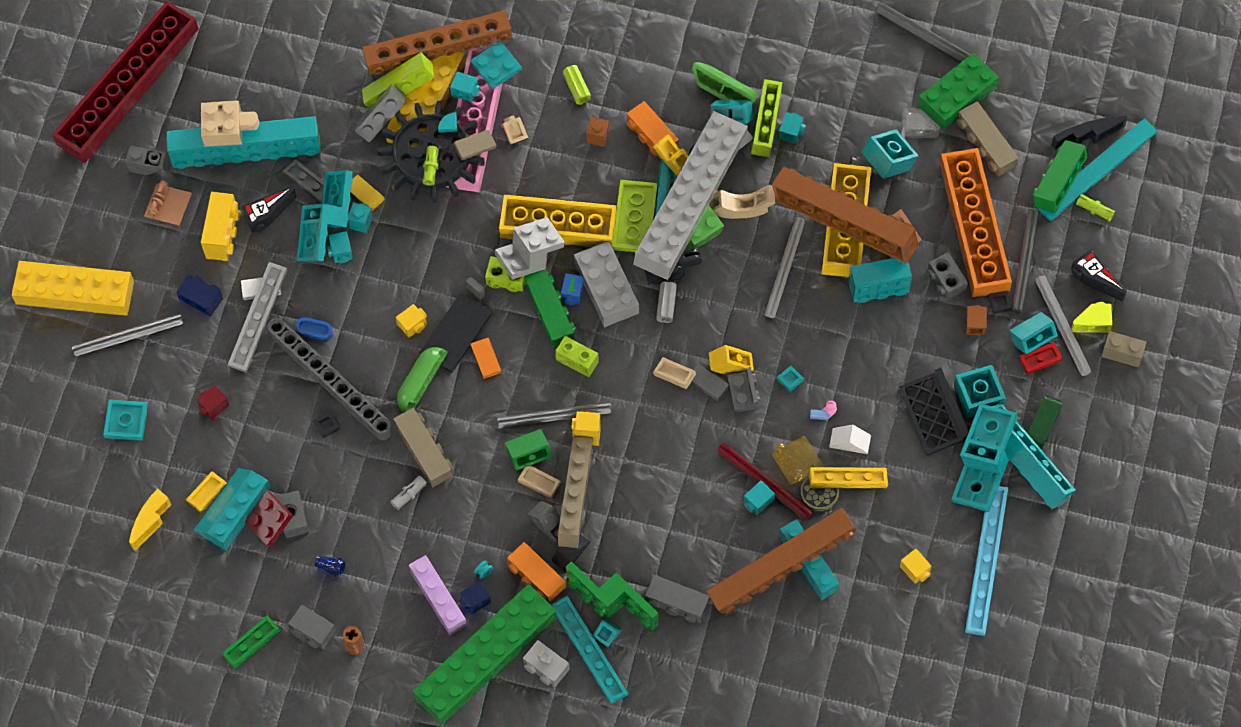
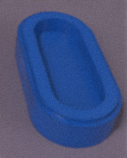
M308 317L300 318L296 322V332L301 337L325 342L333 336L332 326L328 322Z

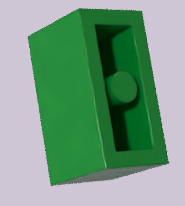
M541 429L505 442L508 456L516 471L552 457L549 444Z

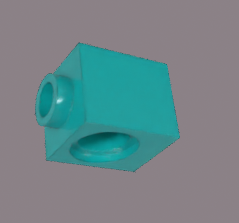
M456 72L450 86L451 96L473 102L474 97L478 96L480 92L478 78Z

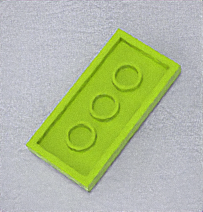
M620 180L612 243L613 250L637 251L654 220L658 183Z

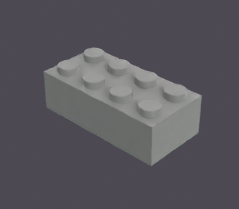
M609 241L574 254L576 269L580 276H584V286L604 327L639 314V303Z

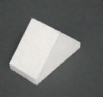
M855 425L833 428L829 447L868 454L871 435Z

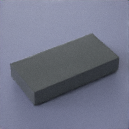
M697 364L693 369L696 375L691 383L718 401L728 389L729 384L700 364Z

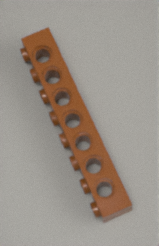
M504 10L362 48L369 75L395 69L421 52L429 60H434L440 56H450L459 51H469L475 47L488 46L498 41H506L512 38V32L506 11Z

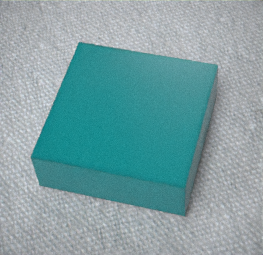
M790 365L777 377V381L791 392L804 381V377Z

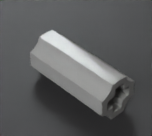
M662 282L660 285L657 321L670 323L673 321L677 284L673 282Z

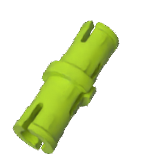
M435 146L427 147L426 160L423 163V184L425 183V185L430 186L435 184V173L438 169L437 157L439 148Z
M1083 194L1080 195L1076 205L1090 211V214H1096L1109 222L1115 213L1114 210L1100 204V201H1094Z

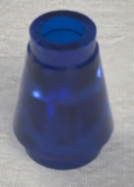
M318 555L315 560V567L335 577L337 575L341 576L345 570L346 563L340 557Z

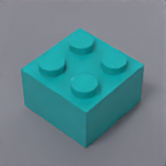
M897 130L870 137L861 151L883 179L909 171L918 158V154Z
M992 365L955 376L953 386L966 418L975 416L980 404L994 406L1002 403L1004 406L1006 397Z

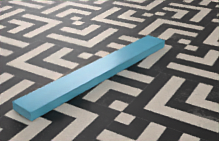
M999 486L990 511H984L965 633L985 636L1008 487Z

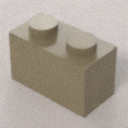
M1109 331L1101 357L1139 368L1146 341Z

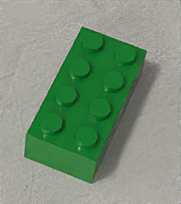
M972 53L919 96L918 107L937 126L945 130L957 120L960 110L977 101L980 102L995 90L999 77L980 58Z

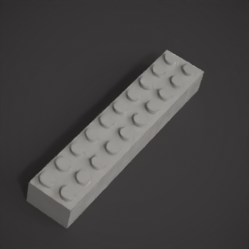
M715 111L712 113L638 247L633 265L666 280L669 279L743 143L748 126Z

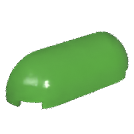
M696 62L693 64L692 71L694 72L697 85L720 99L752 101V104L758 99L759 95L753 89L718 69L704 63Z
M433 347L426 349L420 354L397 393V404L403 413L416 407L448 351Z

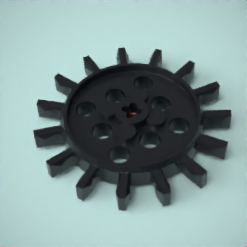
M441 101L436 102L434 114L423 115L420 104L415 103L417 117L409 121L397 112L395 114L396 120L402 126L398 132L387 128L382 129V135L393 140L392 147H377L378 156H392L393 162L380 167L381 174H388L396 170L400 175L391 184L394 191L407 182L413 185L410 191L411 200H416L421 188L431 189L432 201L437 203V189L448 186L451 193L457 197L459 196L458 188L454 182L460 177L472 184L476 182L475 176L468 172L467 168L469 164L484 166V158L473 156L461 160L455 146L452 145L458 140L467 138L468 133L478 128L476 120L469 122L463 127L457 122V132L439 133L438 126L444 115H441ZM459 106L454 111L457 115V121L462 115V108ZM421 128H427V129H428V130H427L426 132H424V133L419 132V130H420ZM438 135L445 136L443 139L440 140L435 138ZM413 143L419 144L417 148L410 147ZM435 146L439 148L437 157L438 169L435 175L443 172L444 176H435V184L430 186L425 185V183L423 184L424 170H420L419 167L426 160L427 147ZM446 157L453 158L450 162L444 161ZM406 158L411 159L409 163L402 162Z

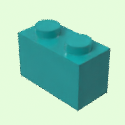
M1042 312L1010 330L1014 346L1025 354L1032 352L1058 336L1054 321Z

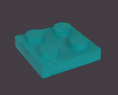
M501 41L470 60L471 65L492 90L522 71V66Z
M109 400L103 434L104 438L143 441L148 403Z

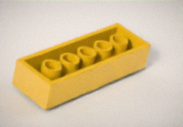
M459 51L450 56L444 55L430 60L433 65L434 78L408 93L404 105L398 110L407 121L417 117L415 103L420 104L423 115L434 114L437 101H441L443 111L451 95L450 86L456 72L462 73L466 65L465 53ZM395 115L391 118L387 129L398 132L402 126L397 122ZM421 128V129L419 130V132L424 133V132H426L428 129H427V128ZM386 138L387 142L393 143V140ZM413 143L410 147L417 148L419 144Z
M834 163L832 190L836 192L841 191L853 200L858 199L867 206L871 167ZM827 226L822 274L849 277L850 266L861 265L863 243Z
M504 195L499 226L500 238L513 239V228L548 217L564 240V245L595 247L609 241L612 247L616 205Z
M19 261L12 297L17 305L128 316L134 280L131 272Z

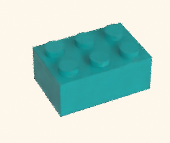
M895 258L850 266L848 283L853 303H865L870 299L876 298L885 299L891 295H905L909 292L912 275L909 264H905Z

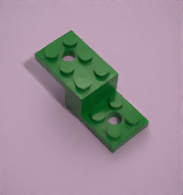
M570 562L566 566V582L568 586L573 590L577 589L581 593V598L587 604L590 602L600 617L611 618L625 604L627 611L632 615L635 613L645 628L649 627L653 631L658 626V612L617 573L598 588L575 564Z

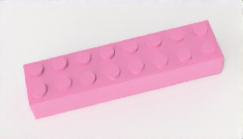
M472 48L469 50L464 74L478 78V85L480 86L478 96L474 97L473 102L458 98L457 107L462 108V115L457 122L462 127L473 120H476L478 128L467 134L468 137L489 130L492 136L502 84L492 90L470 63L471 59L487 49ZM488 151L476 155L483 157L486 165ZM446 157L445 159L446 162L453 160L452 157ZM469 164L467 171L475 176L476 182L472 184L460 177L454 182L457 188L480 192L485 165Z

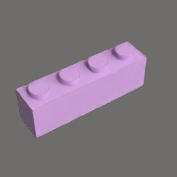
M425 555L409 564L410 573L449 636L466 628L465 617L427 556Z

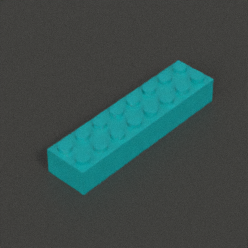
M316 116L259 122V127L256 130L242 131V144L204 147L201 128L167 131L168 154L173 168L184 169L189 166L203 167L209 164L222 165L229 162L241 163L242 161L275 160L279 157L294 158L299 155L314 156L321 153L320 133Z

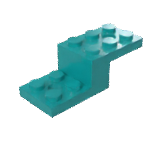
M352 171L325 172L322 204L302 206L297 262L324 261L326 253L325 243L328 235L327 229L347 227L349 219L348 208L351 200L350 190L353 182Z
M984 404L979 405L960 454L964 467L953 493L952 502L987 512L990 511L1009 461L1005 448L1018 417L1017 413ZM992 423L997 424L995 430H987L988 425ZM979 484L982 486L980 491H972L974 485Z

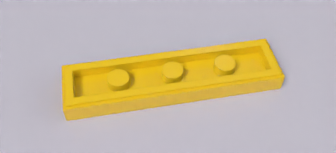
M810 467L808 470L810 488L888 487L886 468Z

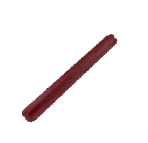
M722 443L719 446L718 452L755 482L759 483L762 481L775 493V497L802 519L808 520L812 511L726 443Z

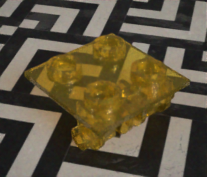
M805 436L786 446L780 444L777 446V451L771 453L790 485L808 477L810 467H824Z

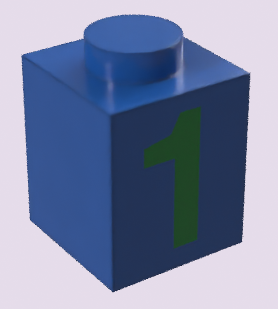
M565 273L561 291V302L567 305H580L584 289V276Z

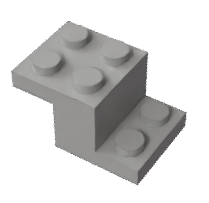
M547 217L513 228L512 244L495 249V255L510 278L516 279L546 269L547 253L564 248L565 242Z

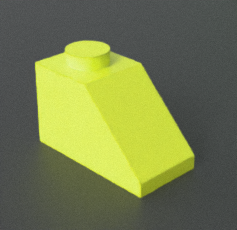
M1104 302L1091 304L1073 321L1072 332L1109 333L1112 327L1111 304Z

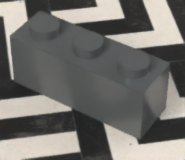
M391 84L356 124L355 132L370 142L404 105L406 95Z
M654 575L645 595V601L655 609H665L670 615L677 616L678 614L685 617V620L691 623H701L708 607L710 596Z

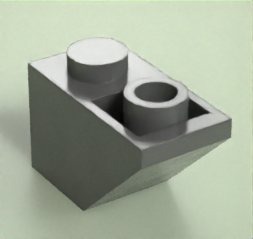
M130 146L125 163L129 172L149 175L162 170L167 153Z
M540 501L528 513V516L537 528L558 546V530L561 517L552 505Z

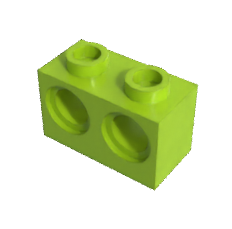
M490 257L485 275L486 284L492 288L501 287L512 292H523L525 286L524 276L516 280L511 279L498 258ZM495 272L502 273L499 276L493 275Z
M566 336L555 351L556 361L587 377H590L599 363L597 352Z

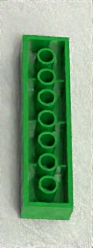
M528 584L412 691L414 699L442 726L557 619L556 610Z

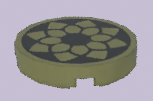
M808 476L801 485L800 497L803 503L811 508V510L823 512L831 509L837 502L839 488H810Z

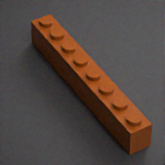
M840 508L710 588L707 592L718 611L722 614H728L735 610V606L739 603L750 601L753 598L752 595L768 590L770 588L769 585L776 581L778 583L787 577L786 574L802 569L804 563L809 560L810 562L817 560L822 552L833 550L840 541L851 539L854 533L857 532V529L846 511Z

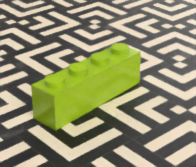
M422 52L363 88L364 104L370 109L391 84L405 95L434 78L432 62Z
M764 79L751 150L752 155L770 156L782 82Z

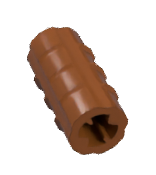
M353 626L344 629L343 642L346 650L353 655L361 654L364 648V640L360 630Z

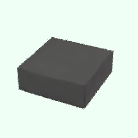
M472 277L466 280L467 290L481 301L485 297L484 287Z

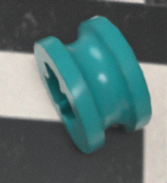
M485 560L477 566L474 574L479 575L480 580H484L492 572L493 566H488V562Z

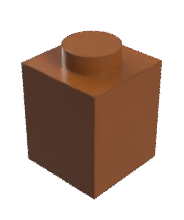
M591 117L586 132L587 143L605 147L609 134V121Z
M980 305L967 306L966 335L985 336L987 307Z

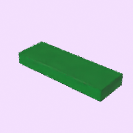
M267 615L221 654L236 669L276 636L280 629Z

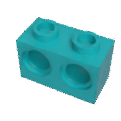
M716 100L710 105L711 115L715 111L742 124H748L753 119L752 101Z

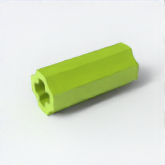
M576 65L566 67L563 70V76L576 104L581 105L591 99V95Z

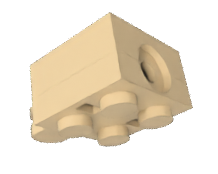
M239 101L201 103V137L204 147L242 144V131L256 130L259 127V119L256 112H241Z

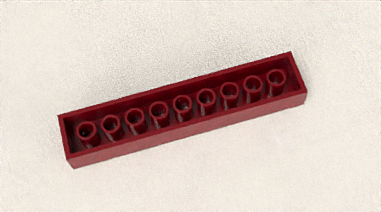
M166 1L52 134L56 145L83 163H86L199 30L196 18Z

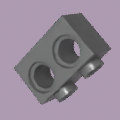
M949 252L929 262L927 275L930 280H934L938 293L941 296L943 295L946 300L966 291L968 282ZM937 268H943L945 271H938ZM947 283H953L955 286L950 287Z

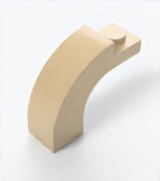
M771 185L744 195L731 194L720 190L714 194L709 206L718 217L730 219L752 218L768 212V207L775 204V194Z

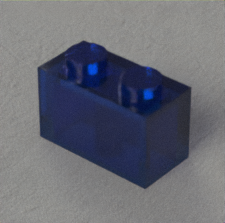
M188 274L176 292L180 301L210 317L223 300L221 290L213 284L210 286L199 276L193 277Z

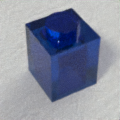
M481 581L460 592L461 600H459V603L463 610L466 611L468 609L471 615L491 603L490 595Z

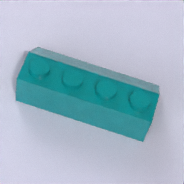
M238 468L198 523L194 532L222 549L227 550L246 524V519L266 491L269 492L271 489L268 480L252 470Z

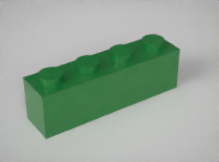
M1067 140L1064 141L1062 146H1059L1055 159L1051 160L1047 173L1043 174L1039 187L1034 189L1032 198L1034 199L1035 207L1053 213L1057 212L1087 159L1086 146Z
M546 269L524 276L526 288L552 347H558L565 336L574 340L576 329L573 322L569 323L567 318L569 313L566 306L561 305L562 297L559 290H555L553 287L555 282L552 274L548 275Z

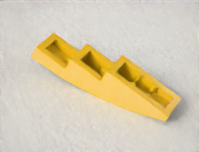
M665 135L653 147L678 177L689 156L684 149L678 148L670 135Z

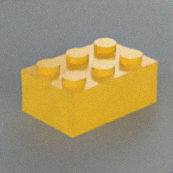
M211 192L201 239L206 259L228 261L229 255L233 254L234 244H232V240L237 235V227L235 225L236 221L240 220V210H238V202L235 201L234 194Z

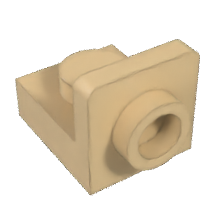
M513 115L504 119L505 123L501 124V127L504 128L510 145L528 138L520 117L515 119Z

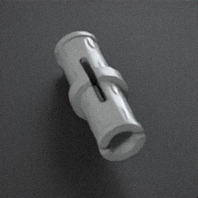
M417 476L412 483L402 488L403 491L390 501L393 507L399 511L410 499L413 500L415 495L427 485L426 481L421 476Z

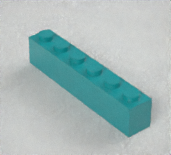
M1002 403L992 406L1007 410ZM1016 421L1005 448L1009 461L1017 467L1020 474L1028 480L1032 488L1039 493L1051 509L1063 505L1076 491L1075 488ZM992 423L988 425L987 430H995L997 424Z

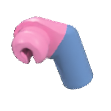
M828 401L822 410L811 409L810 419L828 420L837 411L836 403Z

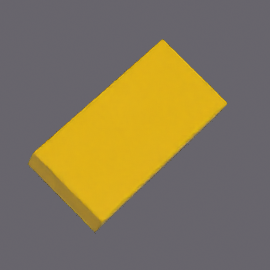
M358 174L353 178L350 194L360 203L368 205L373 211L385 200L377 190Z
M212 471L186 501L202 513L224 489L227 482Z

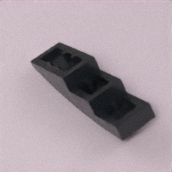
M1127 116L1105 117L1070 127L1054 135L1051 145L1056 150L1059 146L1063 145L1065 140L1081 144L1088 139H1091L1095 144L1125 127Z

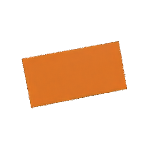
M489 338L471 343V348L483 379L502 373Z

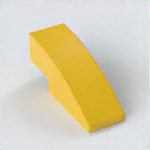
M159 489L149 497L136 518L129 540L133 550L138 549L163 524L160 516L171 506L169 498Z

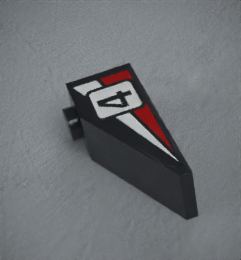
M294 185L241 206L252 233L263 231L266 227L270 226L297 197Z
M1089 250L1073 261L1071 272L1076 279L1120 301L1125 299L1127 290L1092 250Z

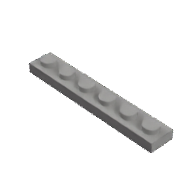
M271 262L268 263L229 360L228 367L247 373L286 275V267Z

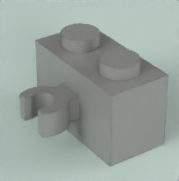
M538 640L523 657L524 668L531 674L535 672L540 676V680L548 686L551 684L553 687H556L570 670L567 661Z

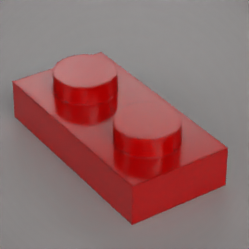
M1055 342L1037 348L1028 354L1020 355L1019 360L1028 375L1061 362L1062 356Z

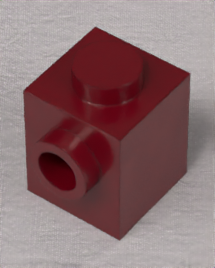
M216 385L209 390L203 391L197 399L199 404L197 408L203 416L208 415L211 420L230 406L227 398Z

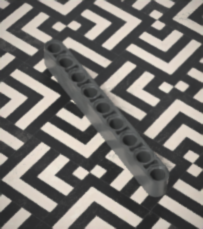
M279 318L270 320L268 330L271 338L376 438L379 440L390 438L392 434L390 421L283 320ZM282 328L279 332H274V329ZM294 340V343L287 344V341ZM302 352L308 353L306 356H299ZM316 364L321 365L317 369L312 368ZM328 377H334L331 381L325 380ZM341 389L347 390L345 393H338ZM353 402H360L358 406L352 405ZM367 414L374 415L372 418H365ZM382 426L387 427L384 431L378 430Z

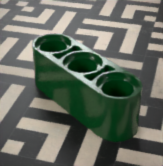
M1046 394L1027 433L1041 450L1063 405L1062 401Z

